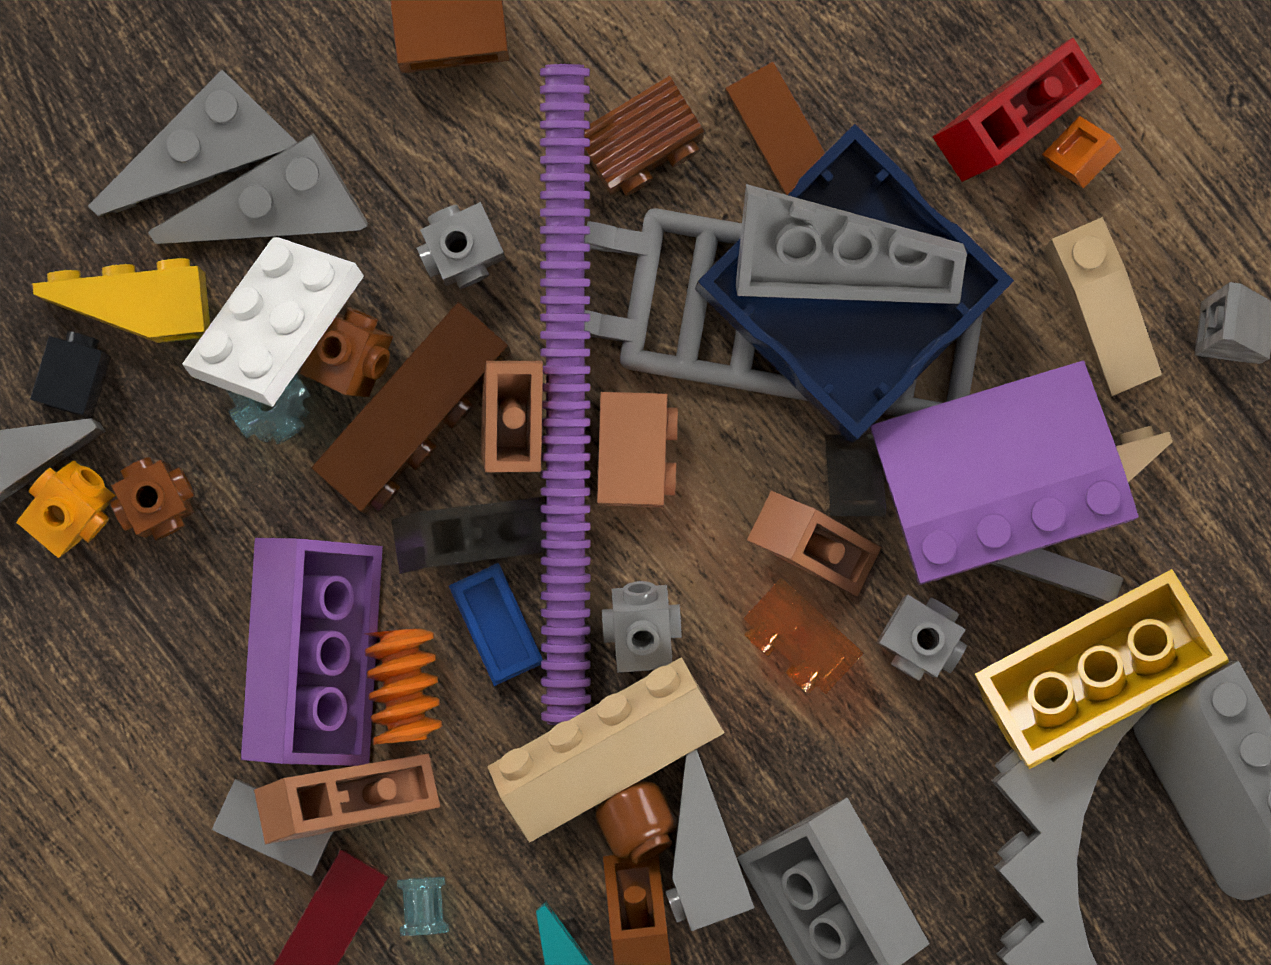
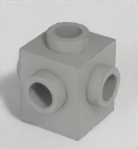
M481 202L460 211L458 205H452L439 210L427 218L430 225L420 229L426 242L417 247L430 278L441 274L446 286L457 282L459 289L478 283L489 276L488 267L506 259ZM457 241L467 243L466 248L461 252L454 253L450 251L451 246Z
M637 581L629 583L623 588H613V609L602 610L604 643L615 642L617 673L655 670L672 663L671 638H682L680 604L669 605L667 585L655 586L651 582Z
M905 595L876 644L896 655L891 665L920 681L924 673L931 677H938L942 669L948 673L953 671L967 647L966 644L959 641L966 629L955 623L959 614L938 600L930 598L928 603L924 605L913 597ZM922 629L928 630L933 637V643L927 650L921 648L917 642L918 633Z

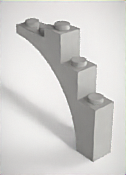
M1152 705L1031 769H1028L1013 749L995 764L1000 773L991 781L1035 830L1028 837L1023 831L1019 832L997 852L1002 860L994 868L1037 916L1030 924L1025 918L1020 920L1000 938L1004 947L996 954L1005 965H1097L1089 948L1079 907L1077 858L1084 815L1098 777L1122 737Z

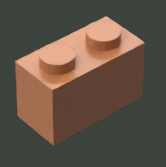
M601 392L598 506L664 508V495L675 496L676 462H665L666 440H677L678 407H667V394Z

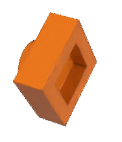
M1079 116L1042 153V156L1052 169L1080 187L1085 188L1122 149L1112 135Z

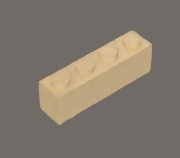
M681 657L666 666L653 670L647 677L624 690L605 697L599 704L569 721L557 724L549 732L521 748L507 752L501 759L487 767L501 800L530 843L724 734V731Z

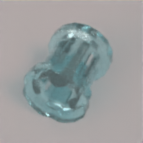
M445 876L397 880V888L403 892L405 922L404 925L399 927L400 936L450 932L449 923L443 921L441 887L446 884Z

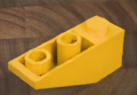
M186 258L161 260L156 262L157 270L136 272L135 265L132 264L111 265L102 268V276L81 278L80 271L78 270L55 271L47 274L48 282L32 283L33 294L43 301L156 343L199 339L210 326L205 272L199 266H190V260Z

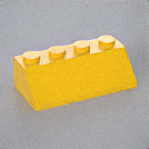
M1171 569L975 673L981 697L1005 739L1028 769H1031L1229 663V659Z

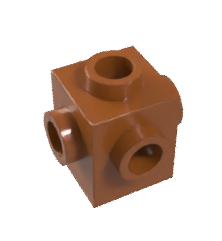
M347 308L345 315H336L304 361L300 374L344 395L370 397L376 380L384 374L389 364L390 352L388 349L393 336L375 328L378 322L377 318L359 310Z
M146 457L122 469L120 473L124 479L111 485L117 499L111 501L110 504L118 522L124 531L133 528L138 536L147 538L152 535L155 541L163 539L184 528L185 525L182 519L195 513L188 500L194 497L195 493L180 466L173 469L171 464L162 460L153 464L151 458ZM153 487L158 493V500L154 506L144 508L139 500V495L141 491Z

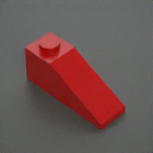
M1071 38L968 108L934 134L932 138L961 182L999 165L1103 82L1075 39Z

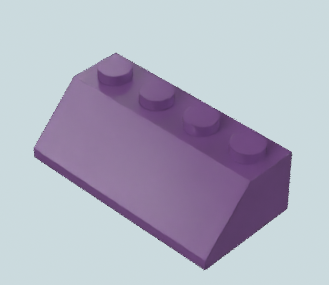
M255 538L241 760L309 765L358 766L369 764L371 716L373 711V701L369 700V693L374 691V680L367 678V671L375 668L376 659L365 656V649L376 644L377 638L365 635L364 633L377 632L383 546L296 538Z

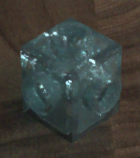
M297 373L276 401L274 408L269 411H264V403L226 390L236 407L228 412L242 434L247 439L255 434L265 444L274 439L279 445L295 436L305 427L301 419L311 413L303 402L311 394Z

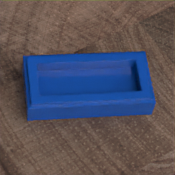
M499 563L449 585L494 686L541 665L543 660L541 653Z

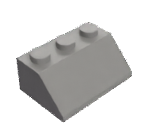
M848 798L808 816L737 857L797 965H902L930 944Z

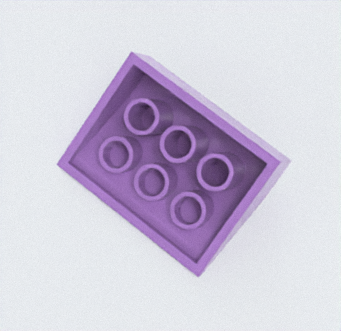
M1084 360L870 426L918 585L1131 522L1139 517L1120 456Z

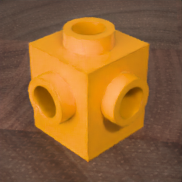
M73 460L57 472L49 467L35 481L28 491L34 497V500L16 523L57 558H60L78 544L82 538L89 543L101 531L110 519L103 511L116 495L105 487L103 479L94 470L86 466H80Z

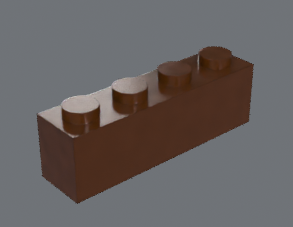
M457 302L311 468L360 512L366 515L372 507L378 512L382 511L401 489L395 481L405 469L411 466L415 471L418 470L436 450L437 445L431 441L445 424L454 429L470 412L474 404L468 398L484 383L486 361H507L505 356L510 352L509 346L460 302Z

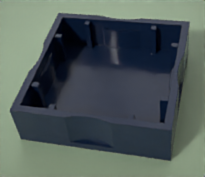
M856 124L799 179L797 185L788 196L963 243L967 257L960 304L738 296L736 276L740 239L698 280L695 290L851 444L1014 281L957 224L946 219L932 208L921 196L911 178Z

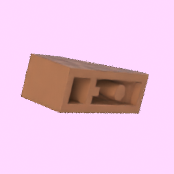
M429 753L287 777L254 790L265 845L320 835L440 808Z

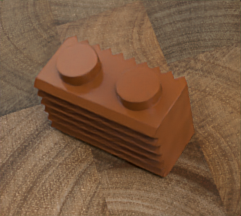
M669 75L592 122L590 129L584 130V138L590 139V146L585 147V155L590 157V163L610 195L622 189L625 196H628L640 190L654 179L650 171H653L656 167L664 164L666 161H669L672 167H676L696 155L700 151L696 143L704 139V130Z

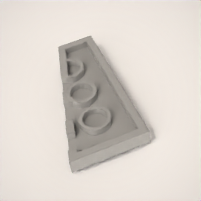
M746 184L736 290L738 296L960 304L967 252L963 243Z

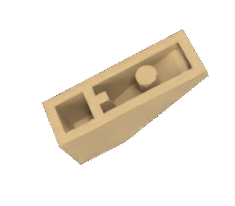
M1103 217L1051 239L1044 247L1045 252L1110 397L1162 375L1128 274Z

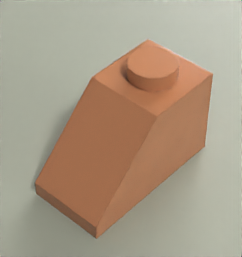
M486 361L481 407V458L485 472H541L542 361Z
M773 491L770 492L747 538V541L779 559L855 596H858L882 548L822 512Z

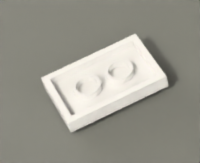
M273 236L182 365L194 378L273 407L364 275L353 262Z

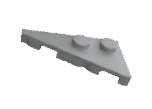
M221 70L88 207L97 216L111 212L118 213L137 206L136 203L165 193L173 194L210 181L219 174L225 172L233 173L249 167L248 164L277 155L296 144L297 141L235 81Z
M313 133L152 228L148 233L155 244L359 231L367 227L369 223Z

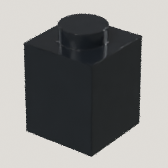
M67 331L65 340L49 336L30 400L41 405L93 419L111 356L97 350L100 340Z

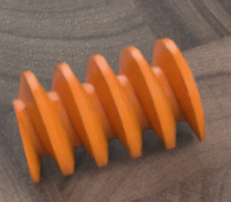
M420 628L364 633L380 640V642L365 649V656L381 660L382 663L368 670L367 678L383 682L384 685L369 693V700L385 704L386 709L373 714L371 722L386 726L388 731L374 737L373 744L429 739L427 734L441 728L442 721L425 716V712L440 705V699L423 694V690L438 683V677L421 672V668L436 661V655L419 650V645L433 639L434 633Z

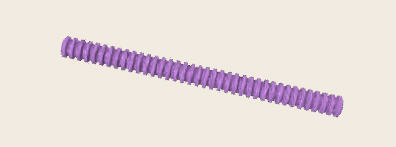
M550 64L540 69V76L545 77V85L540 86V94L545 95V103L540 104V111L545 112V120L540 121V129L546 130V138L540 139V146L546 147V156L540 157V164L546 165V173L540 174V181L546 182V191L540 192V199L546 200V208L540 209V216L546 217V226L540 227V234L546 235V243L540 244V251L546 252V261L540 262V269L546 270V278L540 279V286L546 287V296L540 297V303L546 304V313L540 314V321L546 322V331L540 332V338L546 339V348L540 349V356L546 357V366H543V374H546V383L542 384V391L546 392V400L542 401V409H546V418H542V426L546 427V435H542V444H546V452L541 453V461H546V470L541 471V478L546 479V487L541 488V495L546 496V504L541 505V513L546 514V521L541 523V530L546 531V539L541 540V547L546 548V556L541 557V565L546 566V573L541 575V582L546 583V591L541 592V599L546 600V608L541 609V616L546 618L547 624L541 627V634L547 635V642L541 644V651L547 653V659L541 661V668L547 670V676L541 679V685L547 687V694L541 696V703L547 704V711L541 713V720L551 725L569 721L585 712V704L591 702V695L585 693V687L591 685V678L585 676V670L591 667V661L585 659V652L591 650V644L585 642V635L591 633V626L585 625V618L591 616V609L585 607V600L591 598V592L585 590V583L591 581V575L585 573V566L591 564V558L585 556V548L591 546V540L585 539V531L591 529V523L585 521V514L591 512V506L585 504V496L591 494V489L585 487V479L590 478V470L585 469V461H590V453L585 452V444L590 443V436L585 435V427L590 426V418H585V409L590 408V401L585 400V392L590 391V383H585V374H590V366H585V357L590 356V349L585 348V339H590V331H585V322L590 321V314L585 313V304H590V296H585V287L590 286V279L585 278V270L590 269V262L585 261V252L590 251V244L585 243V235L590 234V227L585 226V217H590V209L585 208V200L590 199V192L585 191V182L590 181V174L585 173V165L590 164V157L585 156V147L590 146V139L584 138V130L590 129V122L584 120V112L590 111V104L584 103V95L590 94V87L584 85V77L590 76V69L584 68V65Z

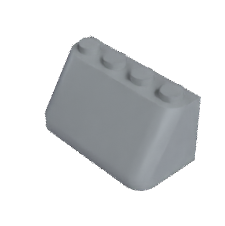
M1229 661L1225 666L1151 704L1152 706L1134 724L1133 730L1140 746L1219 888L1233 898L1251 900L1271 893V718L1240 662Z

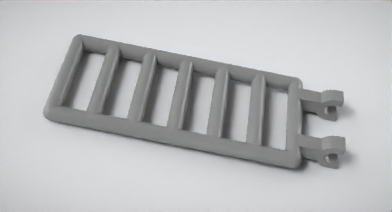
M658 208L650 209L645 214L642 232L617 228L597 222H587V226L590 227V234L585 235V243L590 244V249L637 256L627 318L585 310V313L590 314V321L585 322V331H590V337L622 342L620 363L624 368L808 401L781 374L752 369L755 348L737 330L730 365L698 360L707 301L695 290L698 280L714 265L718 241L735 244L741 238L742 223ZM664 232L696 237L676 356L644 350ZM983 313L957 338L946 402L970 395ZM916 378L914 383L883 414L899 417L942 404V402L914 398Z

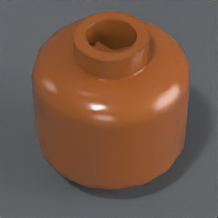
M642 781L631 785L603 801L597 807L595 813L596 822L612 853L617 857L623 859L631 858L635 864L642 863L658 856L672 845L670 837L676 830L677 820L660 787L653 782Z

